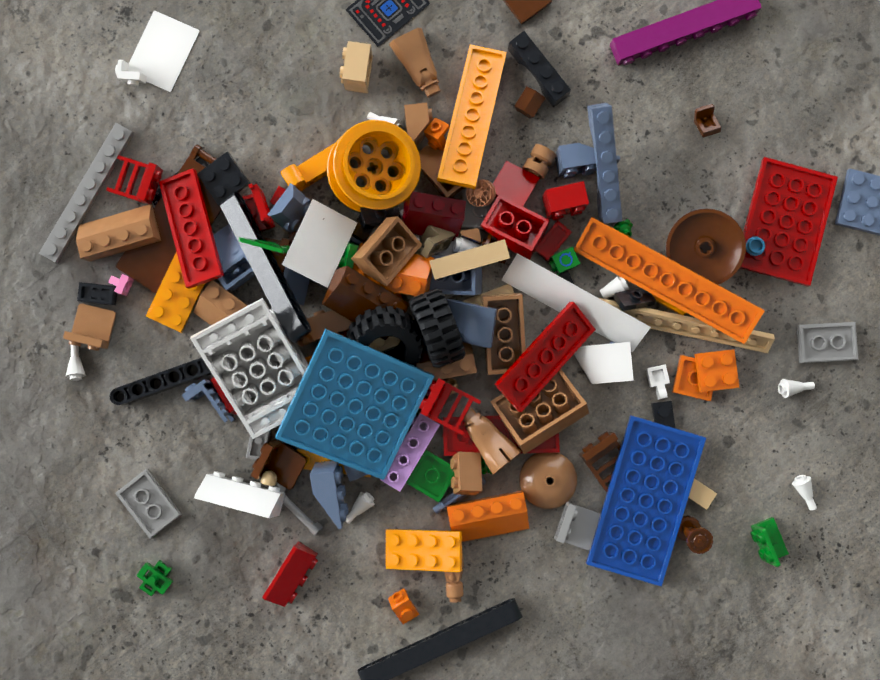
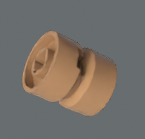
M535 144L530 153L531 158L526 160L523 169L540 177V180H544L549 171L548 166L553 164L557 155L549 148Z

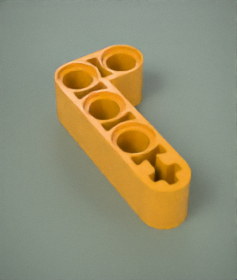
M334 144L299 166L292 164L283 169L280 174L289 186L291 183L301 192L326 176L327 161Z

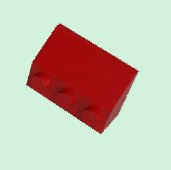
M298 541L293 546L262 598L284 607L288 602L292 604L298 594L295 590L298 586L302 587L308 578L305 575L308 569L313 570L317 564L316 556L318 553Z

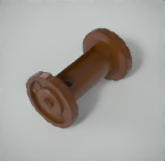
M693 516L682 517L677 536L681 540L687 541L688 548L694 553L703 554L709 551L713 544L712 534L707 529L702 528L699 521Z

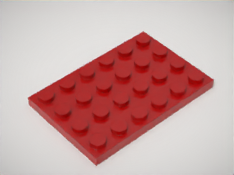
M762 158L743 234L745 241L751 237H760L765 243V249L758 256H752L746 251L740 268L803 286H811L838 177L775 159Z

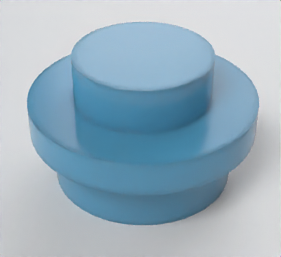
M751 237L746 241V251L748 254L758 256L763 253L765 243L760 237Z

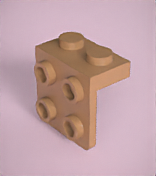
M79 304L72 332L65 331L63 339L69 340V344L81 346V343L87 344L88 349L99 351L100 348L108 349L116 312Z

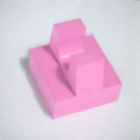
M124 274L121 275L120 279L111 275L108 283L116 286L114 292L127 296L134 279Z

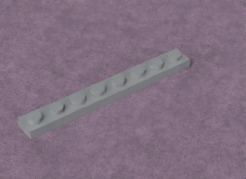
M115 123L39 254L58 264L77 232L79 225H81L119 160L117 159L118 155H122L134 135L132 131Z

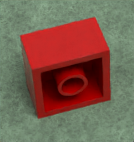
M584 181L546 189L542 196L547 219L552 218L553 221L562 219L567 214H571V216L580 215L589 204Z

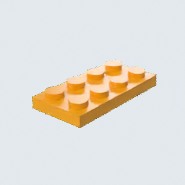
M177 252L146 317L182 333L205 283L190 289L185 287Z
M386 529V569L461 572L462 531Z

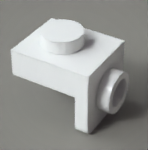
M118 60V65L115 68L117 79L127 82V85L139 86V83L146 84V76L144 74L128 71L129 64L124 60Z

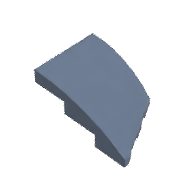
M446 298L462 341L476 346L491 348L497 309Z

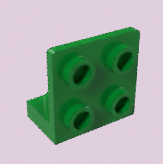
M771 517L751 525V536L754 542L758 543L760 558L775 567L781 566L778 558L789 553L774 518Z

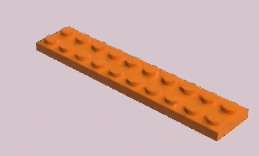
M591 217L574 248L576 253L743 344L746 343L765 311L594 217Z

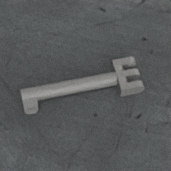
M276 482V485L280 487V492L285 493L288 490ZM286 495L284 496L283 504L316 536L324 527L318 522L314 523Z

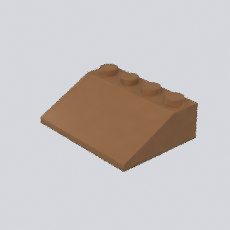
M561 369L522 412H518L503 394L490 401L523 454L531 451L589 414L587 403Z

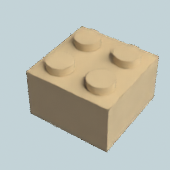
M348 41L347 47L343 48L342 59H344V66L340 67L341 83L344 84L345 90L368 93L373 60L371 44Z

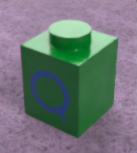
M573 247L551 256L549 262L552 272H556L557 275L580 265Z

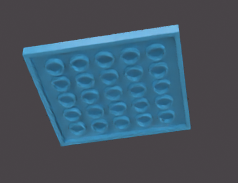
M325 329L275 438L384 480L434 375Z

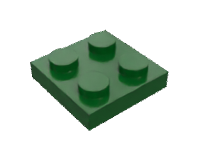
M425 450L406 483L435 501L440 502L451 483L452 477H455V473L451 469L450 463Z

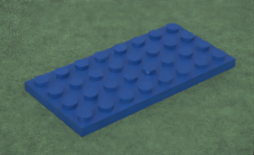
M630 415L592 546L587 557V565L662 587L706 437Z

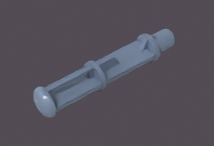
M482 476V486H483V485L486 484V480H485V478ZM453 492L440 500L439 504L433 507V510L438 514L442 510H447V506L455 500H462L468 495H457Z

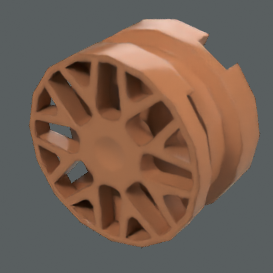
M484 179L477 180L475 189H466L467 200L476 207L488 206L494 201L496 196L494 185Z

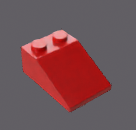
M498 195L480 226L497 240L505 239L506 245L510 250L530 260L546 233L550 220Z

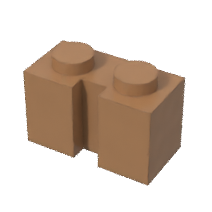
M457 452L450 461V467L455 473V477L451 479L453 492L457 495H477L482 492L481 453Z

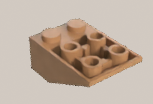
M429 144L419 151L421 171L442 197L452 198L465 188L437 181L443 151L435 150Z

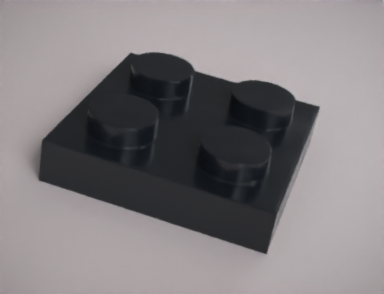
M229 152L224 153L197 173L219 206L233 192L239 193L248 184H251Z

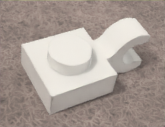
M666 364L647 368L646 373L650 388L656 386L657 399L667 398L665 384H669L670 380Z

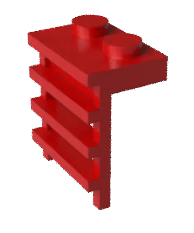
M118 155L117 159L124 161L115 189L107 187L106 191L147 205L152 204L163 170L157 164L150 162L145 164ZM131 163L135 166L124 193L121 192V188ZM144 167L146 169L137 195H131L140 168Z
M248 184L252 194L243 196L260 231L274 228L273 219L267 215L270 210L264 192L258 184Z
M438 378L437 382L433 380L428 390L431 392L428 399L424 398L419 408L422 409L420 413L464 436L465 432L459 429L472 402L474 401L480 405L482 401L446 383V381ZM453 390L458 393V396L445 421L438 417ZM462 396H464L469 401L454 427L448 423Z

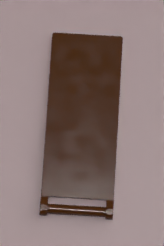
M196 144L177 174L192 168L199 173L206 168L195 161L198 156L210 164L216 158ZM198 177L210 225L212 226L222 209ZM161 197L153 209L161 241L125 251L116 264L117 269L155 294L176 253L163 197Z

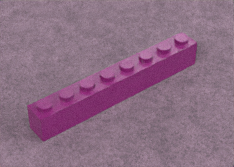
M716 0L612 39L610 47L617 65H628L639 57L645 59L651 56L653 52H664L670 48L669 46L675 44L676 46L683 45L688 39H699L707 32H718L726 25L732 27L745 18L746 20H751L757 16L762 7L759 0Z

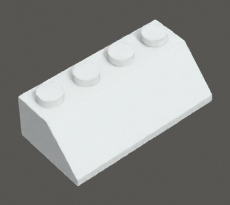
M214 471V474H206L194 498L262 517L272 518L280 516L285 493L280 492L279 487L269 486L265 488L262 487L260 482L250 481V483L243 482L244 478L232 476L231 479L225 477V473Z

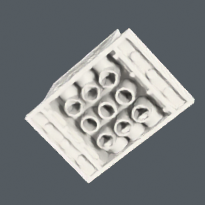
M261 298L190 338L252 439L281 424L309 365L298 345L287 338L273 309H269L264 299Z

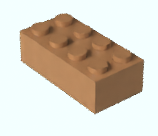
M521 293L482 295L483 307L497 309L492 347H485L486 372L488 375L504 374L526 350L523 295Z

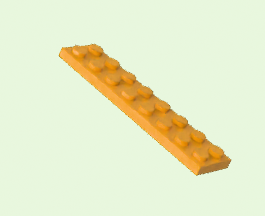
M470 44L437 177L438 182L471 189L476 188L507 52Z

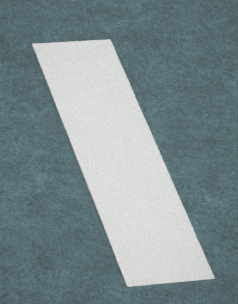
M518 253L502 278V281L558 312H561L569 302H574L596 329L594 332L615 343L630 342L631 352L635 350L651 328Z

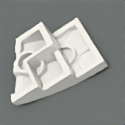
M630 342L581 346L574 353L591 384L634 381Z

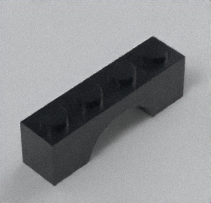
M525 31L509 42L508 51L519 64L524 65L532 73L541 88L542 94L553 108L569 96L571 91L569 86Z

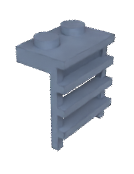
M204 379L198 384L193 383L185 388L186 392L182 394L185 401L195 402L206 395L224 423L228 421L227 417L231 422L235 420L218 396L216 389L212 387L213 383L211 380Z

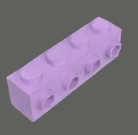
M421 413L419 416L415 415L411 423L412 427L407 432L385 479H380L401 492L440 424Z

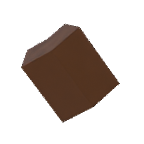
M526 86L514 107L517 112L530 119L535 116L545 97L536 90Z

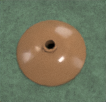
M536 453L527 459L520 471V488L524 492L526 499L533 505L544 509L557 508L564 505L573 496L577 486L576 470L570 460L560 453ZM548 477L553 478L552 484H547L546 479Z

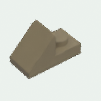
M427 226L421 237V240L424 242L421 255L428 258L448 249L455 234L434 226Z

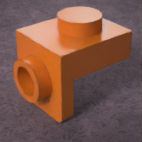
M438 118L433 119L424 130L430 147L444 152L446 144L444 134L450 128L449 124Z
M405 589L394 593L388 598L392 610L403 625L420 615Z

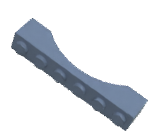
M608 103L587 106L589 127L597 169L598 217L604 224L621 222L622 211L612 106Z

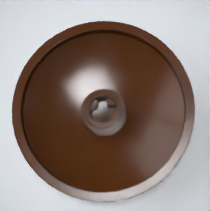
M698 209L682 216L672 227L666 242V255L668 258L716 284L727 281L739 270L746 253V241L739 224L728 214L715 209Z

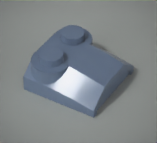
M290 183L267 215L283 229L292 233L299 229L311 200Z

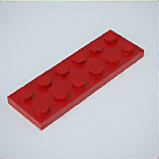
M192 168L159 181L185 287L190 289L223 277L221 262L196 170Z
M569 302L494 385L518 412H522L596 329L574 302Z
M499 415L485 416L518 447ZM451 417L448 424L455 427L460 417ZM464 421L459 427L461 431L465 432L464 436L443 425L444 456H453L457 452L480 453L464 426ZM559 433L527 453L560 452Z

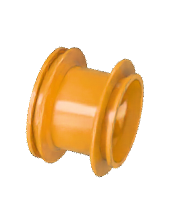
M368 120L351 127L334 144L327 161V177L333 193L344 205L360 212V207L382 210L399 205L412 194L417 186L421 172L420 155L412 138L402 128L382 120ZM363 145L370 147V154L363 152ZM382 149L389 152V158L382 156ZM350 159H355L358 162V168L350 166ZM370 166L375 167V171L373 173L372 171L368 172L367 168ZM388 168L395 170V177L388 175ZM357 178L364 180V187H359L356 184ZM376 182H380L383 185V191L376 190Z

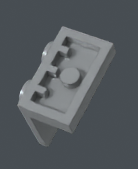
M566 502L554 539L558 542H565L590 551L601 513Z

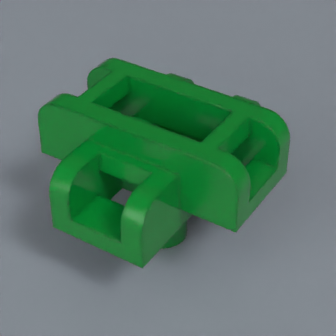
M161 560L155 566L148 562L145 563L136 575L143 580L139 588L150 596H153L156 591L164 595L173 583V580L168 577L172 568L165 565Z

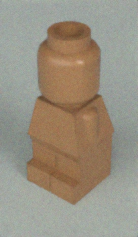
M463 549L462 571L444 572L447 582L446 596L452 603L461 602V597L464 595L463 583L460 581L464 570Z

